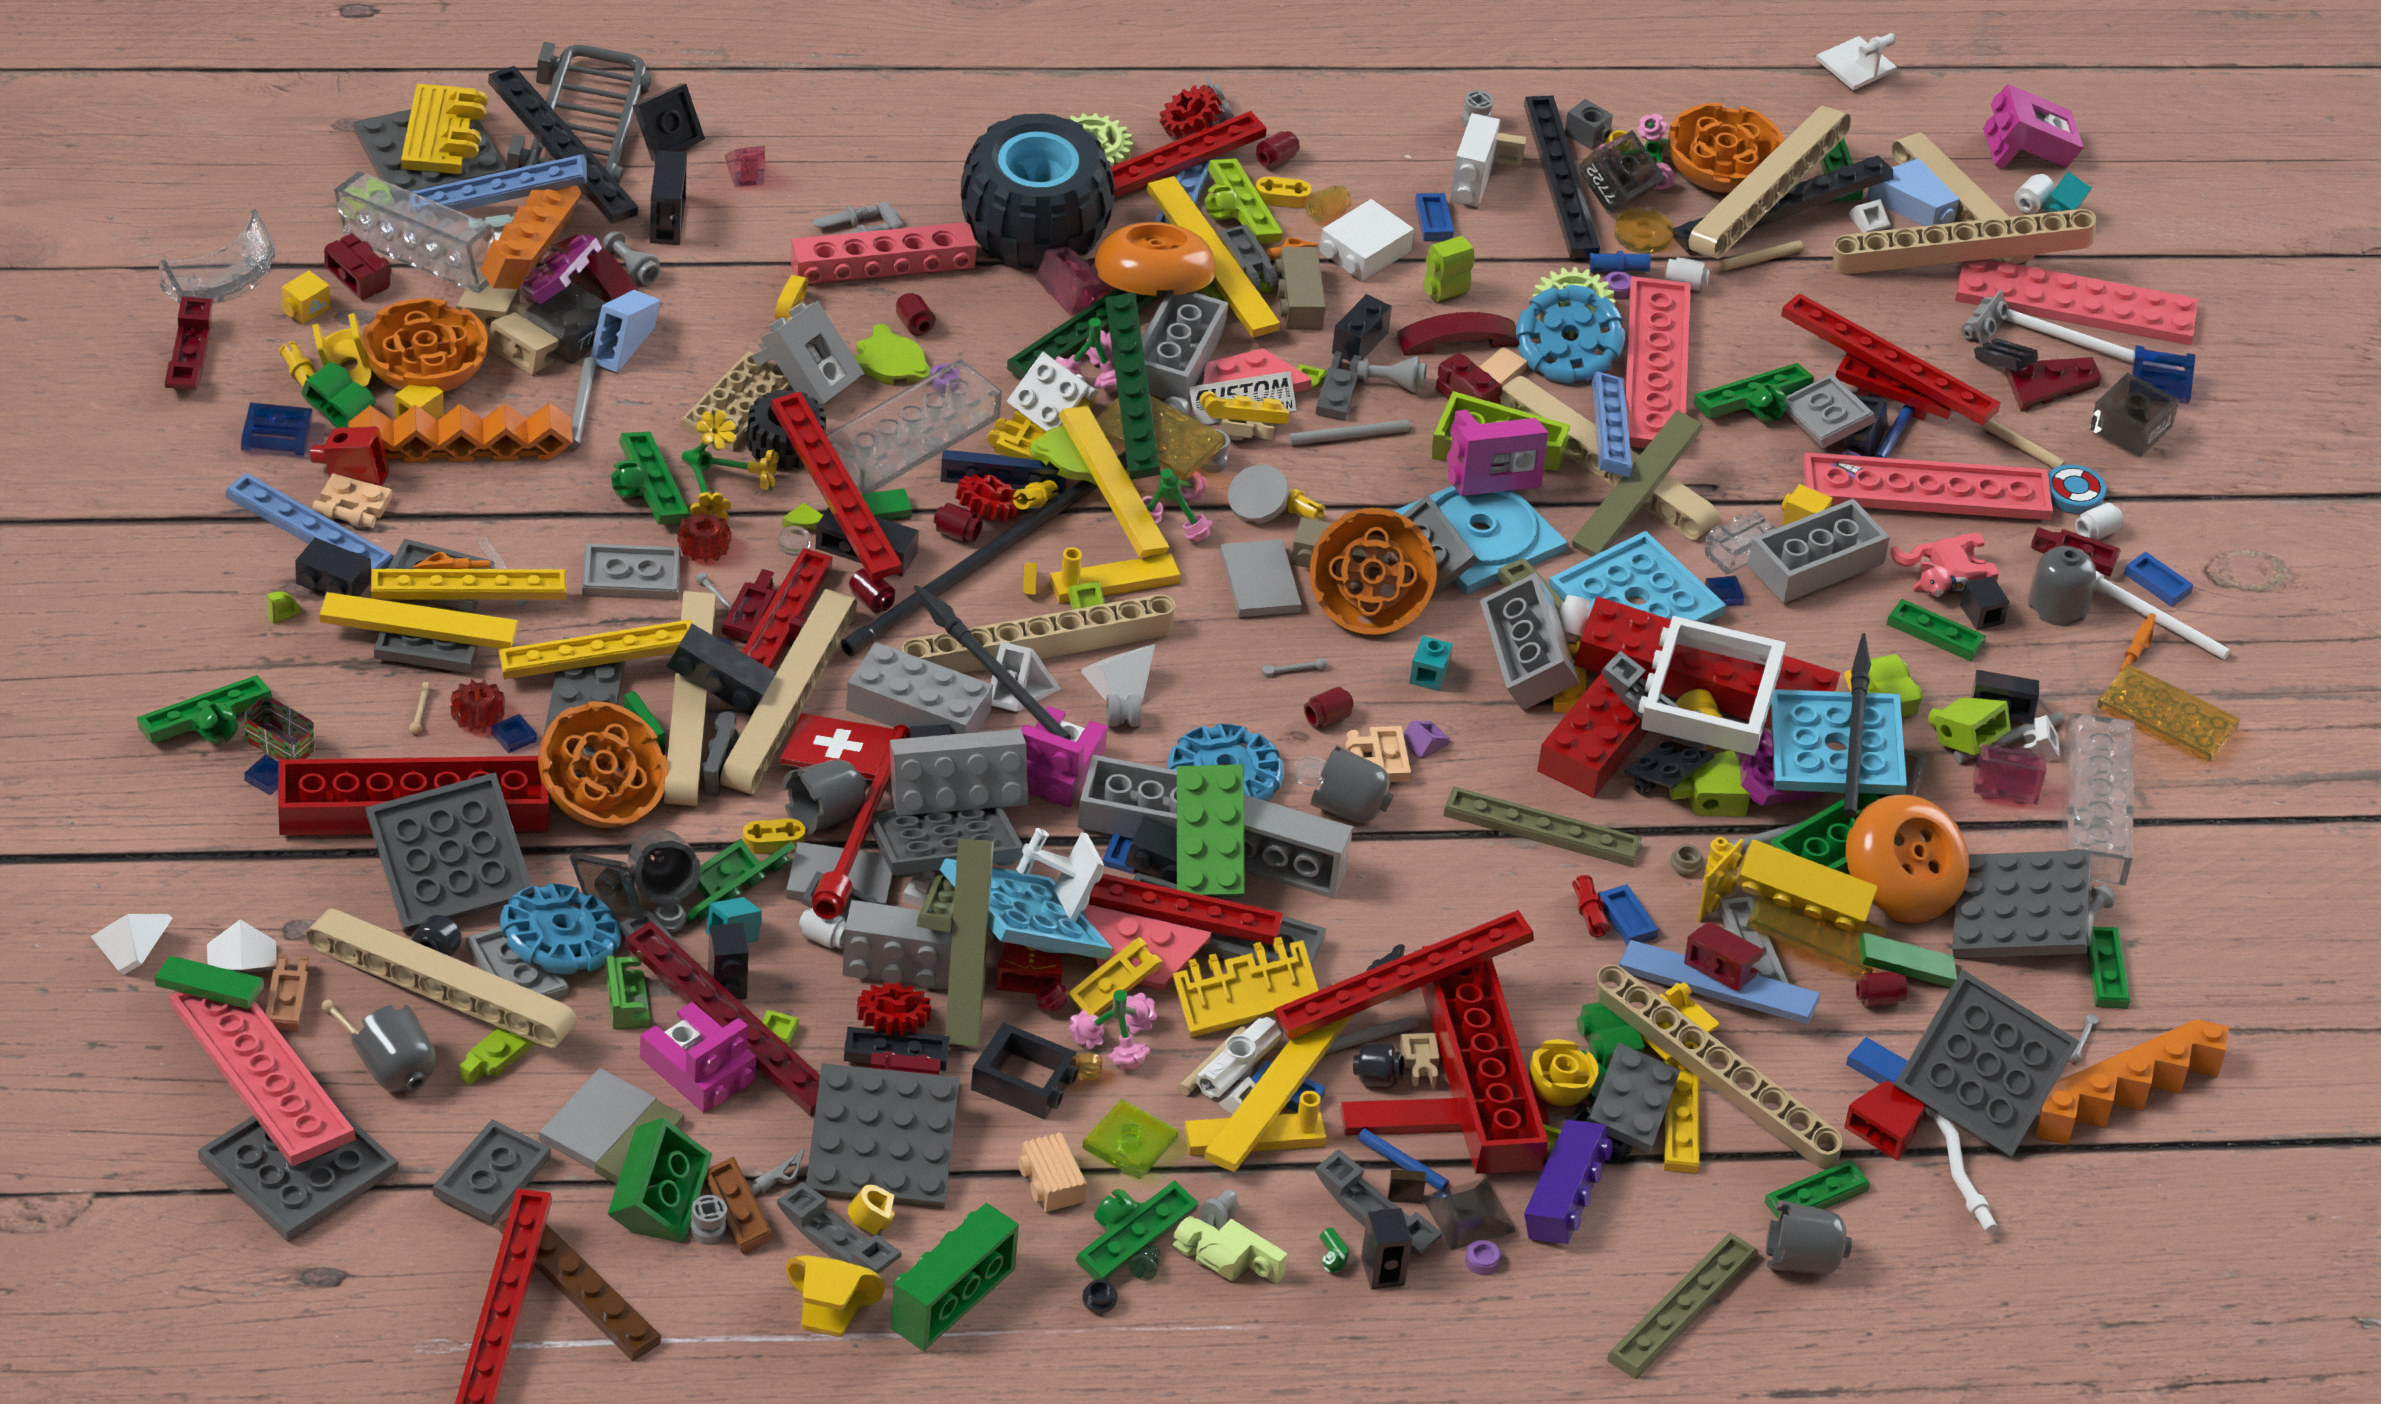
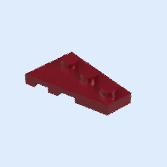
M2093 357L2039 360L2018 371L2005 368V374L2021 412L2030 409L2031 404L2040 401L2042 404L2052 402L2055 396L2061 394L2071 396L2098 387L2101 380V375Z

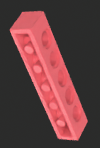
M967 222L791 239V265L794 275L807 278L808 284L975 268L977 245L971 226Z

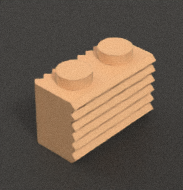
M1062 1133L1051 1134L1049 1137L1045 1135L1043 1138L1039 1137L1031 1141L1026 1140L1022 1146V1156L1018 1157V1166L1022 1176L1029 1177L1032 1197L1035 1202H1041L1044 1212L1085 1202L1087 1183Z

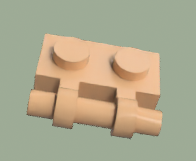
M332 473L320 493L321 501L315 500L312 510L332 521L336 518L349 522L350 526L373 528L376 518H381L392 499V489Z
M1402 726L1370 727L1369 736L1360 737L1357 730H1351L1346 734L1347 741L1345 747L1347 750L1363 758L1364 753L1372 752V757L1365 759L1383 767L1389 774L1390 782H1410L1411 770Z

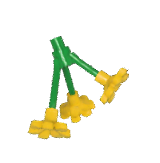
M718 410L714 417L709 411L702 414V421H698L696 431L703 433L702 442L694 449L683 451L681 456L682 460L687 462L694 471L701 494L698 495L699 502L692 504L690 507L693 522L699 525L705 521L708 529L716 526V519L722 523L728 521L729 516L725 510L731 508V503L718 492L713 494L708 492L702 470L708 469L711 464L745 469L748 473L758 474L760 477V488L767 491L769 487L774 488L776 480L773 475L776 474V463L779 460L778 453L775 450H767L766 456L761 458L760 462L750 460L748 463L712 457L710 452L705 451L709 444H713L715 450H721L725 447V443L731 444L736 440V435L731 432L736 428V425L732 420L724 421L726 413L723 410Z

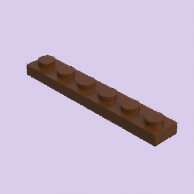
M508 1218L500 1222V1232L502 1234L504 1233ZM546 1224L534 1266L632 1362L660 1345L661 1335Z

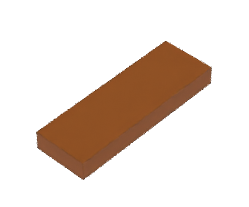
M733 1156L709 1168L705 1178L713 1195L724 1200L727 1206L726 1221L742 1254L773 1240L774 1237L735 1157Z

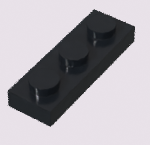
M847 1027L844 1061L870 1064L872 1052H894L897 1055L913 1057L927 1055L933 1059H941L940 1070L946 1071L950 1036L905 1032V1035L901 1036L896 1031H893L891 1035H887L886 1030L876 1033L873 1032L874 1029Z

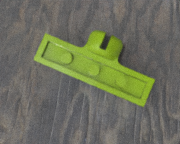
M1210 160L1207 170L1217 184L1208 189V192H1212V194H1208L1205 198V207L1210 218L1217 221L1229 220L1231 218L1238 219L1242 225L1249 227L1259 244L1280 242L1283 235L1282 230L1238 160Z

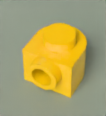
M875 1185L864 1186L848 1205L847 1211L851 1221L857 1227L873 1235H876L880 1229L886 1230L894 1217L895 1212L891 1208L895 1195Z

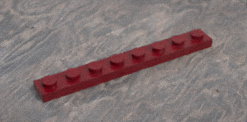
M652 921L626 937L625 947L687 1004L695 1003L721 1027H725L737 1018L748 1025L747 1049L756 1056V1067L809 1116L815 1113L820 1079L819 1073Z

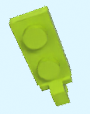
M498 1027L465 1056L466 1060L460 1064V1079L468 1085H472L484 1074L488 1076L492 1074L496 1077L537 1043Z

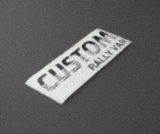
M1291 371L1190 386L1195 426L1220 422L1219 418L1210 417L1200 405V396L1206 391L1214 392L1218 398L1234 399V396H1246L1251 398L1252 401L1263 402L1265 398L1277 399L1282 402L1289 412L1297 411Z

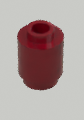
M1280 131L1257 145L1256 156L1261 165L1268 169H1274L1294 158L1300 149V143L1294 133Z
M906 293L897 300L896 314L912 335H924L934 327L936 317L921 296L914 293Z
M946 503L944 507L940 506L937 509L933 523L936 524L937 532L965 543L967 541H976L981 532L983 520L978 518L977 514L972 511Z
M865 568L859 569L853 574L849 581L852 594L872 612L880 613L892 607L896 591L883 578L872 581Z
M1341 687L1332 688L1311 697L1309 702L1304 704L1305 717L1313 727L1328 726L1352 714L1353 698L1348 691Z
M1896 972L1863 973L1861 980L1856 981V997L1858 1000H1862L1865 1007L1898 1005L1900 1001H1905L1907 998L1906 978L1904 975H1897Z

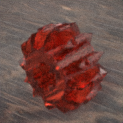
M704 511L701 515L691 513L688 519H682L679 532L677 533V542L683 556H691L692 561L703 559L706 564L708 559L718 561L721 555H727L732 532L726 522V518H718L717 513L706 515Z
M471 679L469 685L459 683L458 689L452 691L450 714L452 720L458 723L459 728L468 726L470 733L475 729L485 732L487 727L496 728L499 721L503 720L505 715V696L502 691H499L497 684L488 685L485 679L480 683H476Z

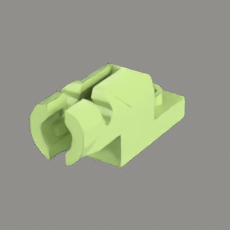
M1189 1216L1180 1223L1173 1237L1177 1239L1172 1244L1174 1249L1187 1257L1197 1254L1195 1261L1198 1264L1205 1265L1231 1281L1238 1278L1248 1267L1259 1276L1267 1278L1276 1285L1285 1276L1288 1253L1233 1219H1230L1218 1231L1214 1226Z

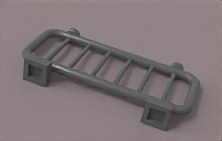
M543 42L537 63L536 82L548 84L551 73H554L546 98V102L554 111L556 107L620 119L616 132L565 122L571 130L614 138L610 151L586 147L593 154L609 156L605 169L620 185L623 167L618 165L635 112L632 105L638 102L641 89L649 91L651 74L647 73L646 64L641 58L633 54L587 45L569 46L563 50L560 57L554 56L555 44ZM581 56L629 65L635 68L633 76L570 65L572 58ZM567 71L631 82L628 95L564 83ZM567 89L625 100V105L622 113L559 102L558 99L561 90ZM513 134L507 153V171L521 168V166L527 167L538 163L554 161L540 157L543 145L535 136L529 150L524 148L525 136Z

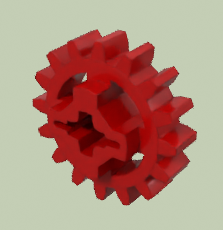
M1194 85L1190 91L1187 92V90L1183 89L1178 96H1172L1173 101L1171 103L1164 104L1166 110L1160 112L1162 118L1159 121L1168 136H1174L1178 140L1182 135L1187 137L1192 133L1209 128V122L1217 121L1215 114L1222 112L1220 108L1222 102L1212 87L1208 89L1206 85H1202L1198 89Z
M973 474L972 478L964 476V479L959 480L955 499L960 500L959 504L961 506H967V510L976 512L983 519L993 521L997 517L1002 521H1006L1007 518L1015 520L1016 516L1019 517L1021 509H1018L1013 503V500L1019 499V497H1013L1014 493L1018 490H1012L1011 484H1004L1000 479L991 475H985L984 478H980L978 475Z
M883 982V987L880 988L876 985H871L870 991L862 990L861 996H858L857 1019L863 1020L864 1027L874 1026L873 1032L876 1033L881 1030H886L887 1035H891L893 1031H896L901 1036H904L906 1030L917 1033L918 1027L925 1028L927 1021H930V998L924 997V991L914 992V986L912 985L903 988L899 982L896 984Z

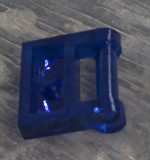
M2135 345L2129 395L2189 404L2196 354L2186 353V355L2146 350L2145 346ZM2143 361L2183 367V370L2144 365Z
M250 402L241 438V450L252 451V448L294 452L296 456H305L313 419V408ZM254 434L286 436V437H293V438H296V439L294 440V439H284V438H273V437L254 436Z

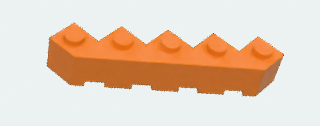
M577 185L557 190H531L525 206L518 207L512 223H506L499 240L492 241L480 268V271L492 288L520 289L525 278L531 274L537 262L543 258L550 245L561 234L564 226L566 227L582 194Z
M550 402L528 418H525L504 403L484 419H481L459 404L439 420L415 404L394 421L370 405L348 422L349 428L379 427L386 459H404V463L429 462V458H448V462H473L474 457H493V461H519V456H538V460H551L573 444L571 417Z
M2195 1019L2057 1081L2040 1108L2035 1138L2069 1145L2075 1121L2106 1128L2113 1104L2144 1111L2150 1087L2181 1094L2187 1071L2218 1077L2226 1051L2229 1026Z

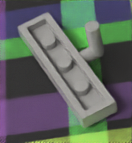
M1752 896L1720 900L1719 912L1726 926L1724 929L1764 949L1763 957L1752 966L1759 970L1757 975L1788 983Z

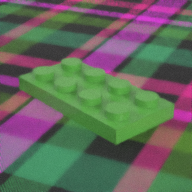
M1243 764L1177 766V890L1213 898L1245 897Z

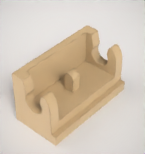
M514 311L491 322L487 348L526 373L534 376L537 374V371L546 368L554 361L552 357L546 355L559 346V339Z

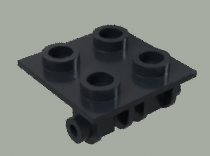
M1665 739L1627 767L1624 773L1634 776L1635 783L1633 786L1636 792L1640 794L1650 792L1657 784L1674 788L1712 760L1715 755Z

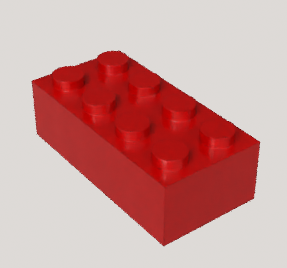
M1602 672L1541 744L1537 772L1593 799L1648 733V730L1641 729L1642 719L1619 698Z

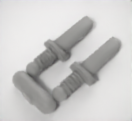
M886 201L880 202L878 207L870 205L853 210L848 206L844 209V212L816 218L812 221L819 228L850 222L852 226L858 225L857 230L841 234L903 228V223L899 219L897 210L892 209ZM878 212L886 222L867 228L864 225H858V220L867 219L870 216L874 217Z

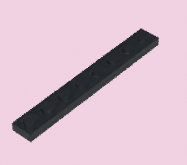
M515 66L489 74L488 84L555 160L584 155L587 166V183L578 186L611 224L638 216L639 206Z
M1554 95L1525 97L1524 108L1569 257L1585 258L1590 257V253L1599 254L1600 245Z
M1877 155L1798 183L1751 229L1893 179V168ZM1705 217L1672 228L1673 239L1686 252L1692 251L1689 248V237L1692 230Z

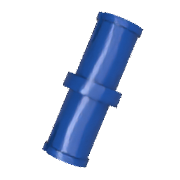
M1617 251L1616 254L1590 253V272H1650V253L1624 254L1623 251Z

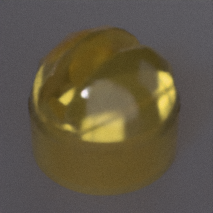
M1093 1052L1078 1054L1076 1056V1067H1079L1078 1077L1084 1081H1094L1102 1072V1057Z

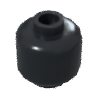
M442 915L428 917L414 931L411 941L450 957L459 949L462 941L458 926L451 919Z
M1367 1043L1361 1048L1359 1055H1354L1353 1073L1354 1075H1359L1361 1083L1365 1087L1391 1088L1397 1084L1398 1079H1402L1404 1076L1403 1052H1398L1397 1047L1391 1043Z

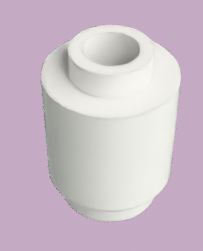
M2044 174L2031 176L2015 193L2014 200L2017 207L2027 214L2037 213L2053 192L2054 183Z
M1677 257L1676 260L1669 259L1665 280L1691 283L1690 290L1700 292L1701 286L1707 287L1710 269L1705 268V262Z
M2105 503L2082 513L2080 518L2076 519L2075 528L2079 535L2099 540L2121 529L2123 515L2118 507L2111 503Z
M1567 595L1565 602H1561L1558 616L1567 643L1576 644L1578 640L1582 639L1592 610L1589 608L1590 600Z
M813 907L803 912L799 921V928L802 929L803 937L831 949L834 947L840 949L844 947L845 917L839 915L832 920H825L814 913Z

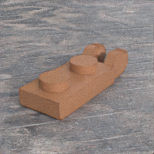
M279 953L276 969H273L265 1014L277 1030L299 1032L308 984L309 956L301 955L298 960V970L292 971L288 970L289 959L287 954Z

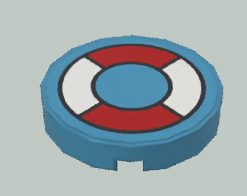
M2073 464L2056 467L2048 474L2051 501L2055 507L2065 512L2082 514L2084 510L2093 509L2103 504L2107 487L2104 479L2097 472L2087 467Z

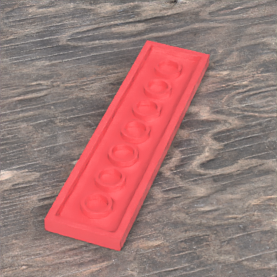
M1991 259L1966 261L1961 264L1955 301L1980 305L1983 298L1994 297L1999 290H2003L2004 299L2009 309L2023 314L2191 345L2198 298Z
M1631 276L1625 397L1630 446L1646 448L1676 410L1686 414L1691 283Z
M1804 452L1802 460L1805 486L1832 497V505H1838L1854 499L1861 507L2040 520H2051L2053 513L2047 469ZM1833 463H1842L1864 469L1857 471L1853 479L1849 477V474L1844 469L1832 467L1831 465Z
M182 992L169 995L170 1006L292 1167L356 1140L353 1127L256 1001L252 1003L249 1009Z

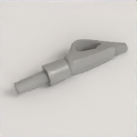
M804 1148L770 1172L755 1179L754 1185L750 1187L753 1196L759 1191L764 1193L775 1182L784 1184L794 1182L798 1176L799 1167L805 1152ZM795 1166L794 1172L790 1177L783 1174L788 1167L792 1168Z

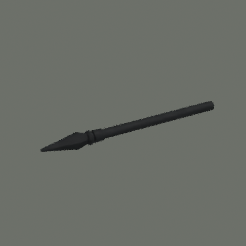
M918 585L914 586L915 591L936 625L945 628L948 634H951L958 642L962 643L1049 733L1068 740L1071 739V735L971 635V632L962 623V620L956 617L950 605Z
M1865 633L1861 635L1851 670V692L1853 696L1844 800V816L1847 818H1854L1857 815L1865 697L1870 682L1868 674L1871 660Z

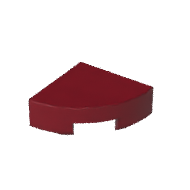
M795 615L789 622L788 646L792 647L807 621L805 617Z

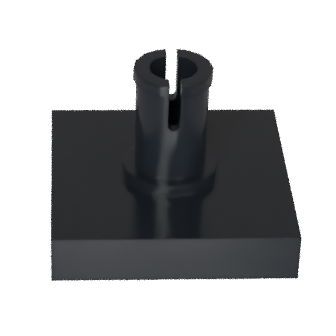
M678 84L632 105L651 161H656L657 150L678 152L705 139L687 84Z

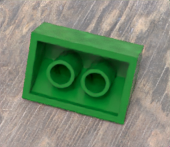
M664 1117L635 1127L607 1215L632 1233L679 1243L685 1242L692 1221V1204L700 1196L713 1154Z

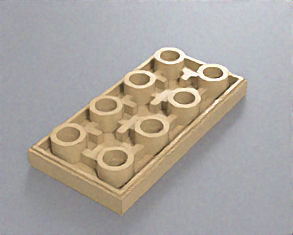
M748 351L681 419V428L702 437L703 433L696 431L698 421H702V414L709 411L714 417L718 410H723L726 413L724 421L732 420L736 425V428L731 431L736 435V440L731 444L725 443L724 448L734 451L747 438L748 414L750 406L754 405V401L757 398H763V395L766 393L773 394L777 390L788 392V390H793L778 364L769 361L757 366L751 357L754 353Z

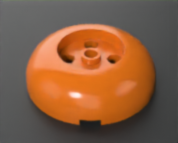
M1707 103L1683 111L1673 120L1668 134V150L1671 160L1685 178L1711 191L1731 193L1784 142L1781 131L1770 119L1744 106H1740L1738 110L1722 107L1723 103Z
M1144 222L1127 225L1110 233L1102 241L1096 252L1095 268L1098 270L1097 276L1102 281L1120 290L1156 296L1157 290H1173L1174 295H1181L1200 290L1213 281L1215 277V258L1206 241L1193 231L1168 223Z
M432 298L404 300L383 308L376 313V319L370 325L366 324L362 337L371 370L383 382L398 390H402L408 385L436 386L443 392H447L463 385L482 366L487 353L488 343L485 326L474 313L465 307L459 310L447 306V301Z
M1382 508L1359 509L1341 516L1321 534L1313 549L1310 561L1311 587L1321 609L1341 627L1365 635L1391 633L1414 621L1429 603L1437 578L1434 551L1424 533L1404 515ZM1357 549H1361L1366 553V559L1361 563L1355 562L1352 558L1353 552ZM1392 552L1397 555L1398 561L1395 565L1389 566L1385 564L1384 556L1387 553ZM1369 569H1378L1380 572L1379 576L1376 579H1370L1369 575H1367ZM1360 581L1362 583L1363 590L1361 593L1353 594L1350 592L1349 585L1351 582ZM1391 584L1394 587L1395 591L1391 597H1384L1381 594V587L1383 585ZM1358 617L1373 618L1374 622L1369 624L1361 623Z
M599 701L588 702L585 705L573 708L569 707L561 712L544 733L538 753L540 777L548 790L551 800L572 819L597 828L623 827L646 816L657 805L665 791L668 764L666 755H662L656 741L657 735L642 718L619 705ZM583 748H593L594 755H586L583 752ZM574 772H579L583 777L578 778Z
M1913 795L1887 796L1865 807L1858 814L1853 827L1848 832L1846 860L1850 875L1878 886L1872 902L1886 912V917L1910 924L1929 922L1946 913L1962 895L1969 874L1967 845L1954 820L1936 804ZM1920 834H1922V836L1924 837L1925 841H1923V840L1921 839ZM1895 836L1901 838V846L1894 844Z

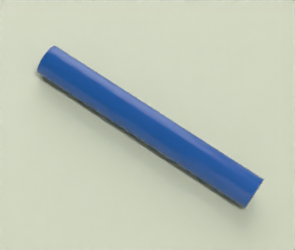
M1904 404L1874 457L1888 458L1914 413V407Z
M1363 1129L1360 1132L1358 1141L1405 1170L1426 1172V1183L1439 1191L1444 1192L1447 1189L1450 1181L1370 1131Z

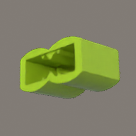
M1463 235L1433 244L1429 248L1428 256L1426 257L1428 269L1423 280V287L1426 294L1431 296L1436 303L1466 294L1470 290V270L1474 265L1475 254L1473 246Z
M1896 654L1870 659L1871 667L1868 674L1870 682L1867 693L1900 694L1901 717L1917 714L1919 705L1923 700L1920 686L1915 684L1910 678L1907 664L1902 662Z

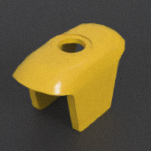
M355 313L348 314L351 328L339 330L324 337L318 323L312 325L323 367L330 361L341 366L343 362L354 359L358 361V364L352 370H348L351 379L363 387L368 385L371 378V368L364 349L363 331Z
M809 1255L794 1256L786 1262L785 1271L789 1282L803 1294L801 1328L803 1330L842 1337L858 1309L880 1301L885 1292L883 1280L876 1272L869 1268L837 1259Z

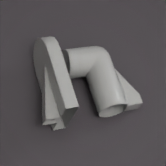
M1226 1189L1217 1199H1207L1202 1206L1200 1220L1214 1226L1218 1231L1230 1219L1234 1220L1235 1212L1239 1208L1236 1192L1232 1189Z

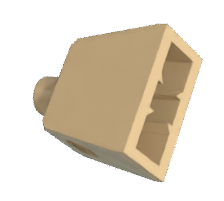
M480 270L475 271L456 306V309L461 310L465 307L474 313L485 326L487 333H490L492 321L514 311L531 321L534 310L533 305L520 303V289L492 288Z

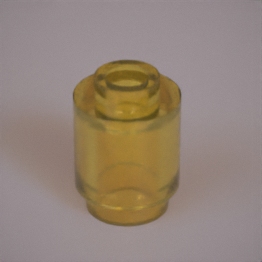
M1332 185L1309 194L1305 203V209L1310 218L1321 222L1344 213L1351 206V198L1344 186Z

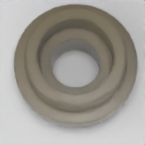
M1683 844L1677 847L1670 859L1673 869L1686 875L1698 873L1702 869L1704 862L1701 851L1690 844Z

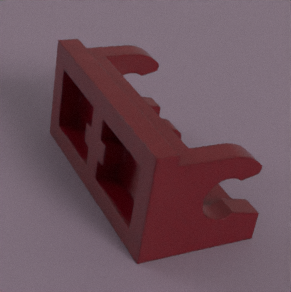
M1709 921L1688 936L1684 964L1739 992L1742 990V986L1757 975L1759 970L1752 966L1763 957L1764 949Z

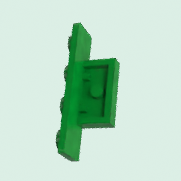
M739 839L700 865L701 876L697 888L705 900L689 912L686 916V921L690 923L698 917L701 921H704L708 918L710 903L735 899L742 894L740 890L742 887L748 884L752 888L766 878L764 872L770 868L774 872L781 869L791 860L788 855L795 848L794 844L790 842L762 862H759L745 842Z

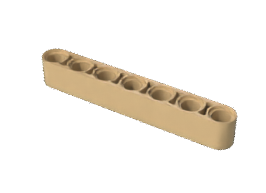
M1917 132L1895 140L1892 143V155L1899 165L1919 158L1960 199L1955 219L1957 222L2009 217L1923 133ZM2036 254L1995 259L2018 265L2033 259Z

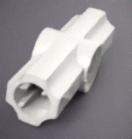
M1269 1017L1258 1018L1241 1035H1234L1228 1038L1225 1050L1196 1076V1083L1202 1093L1211 1099L1213 1097H1220L1237 1080H1244L1250 1077L1253 1073V1065L1282 1039V1032L1279 1030L1276 1022Z

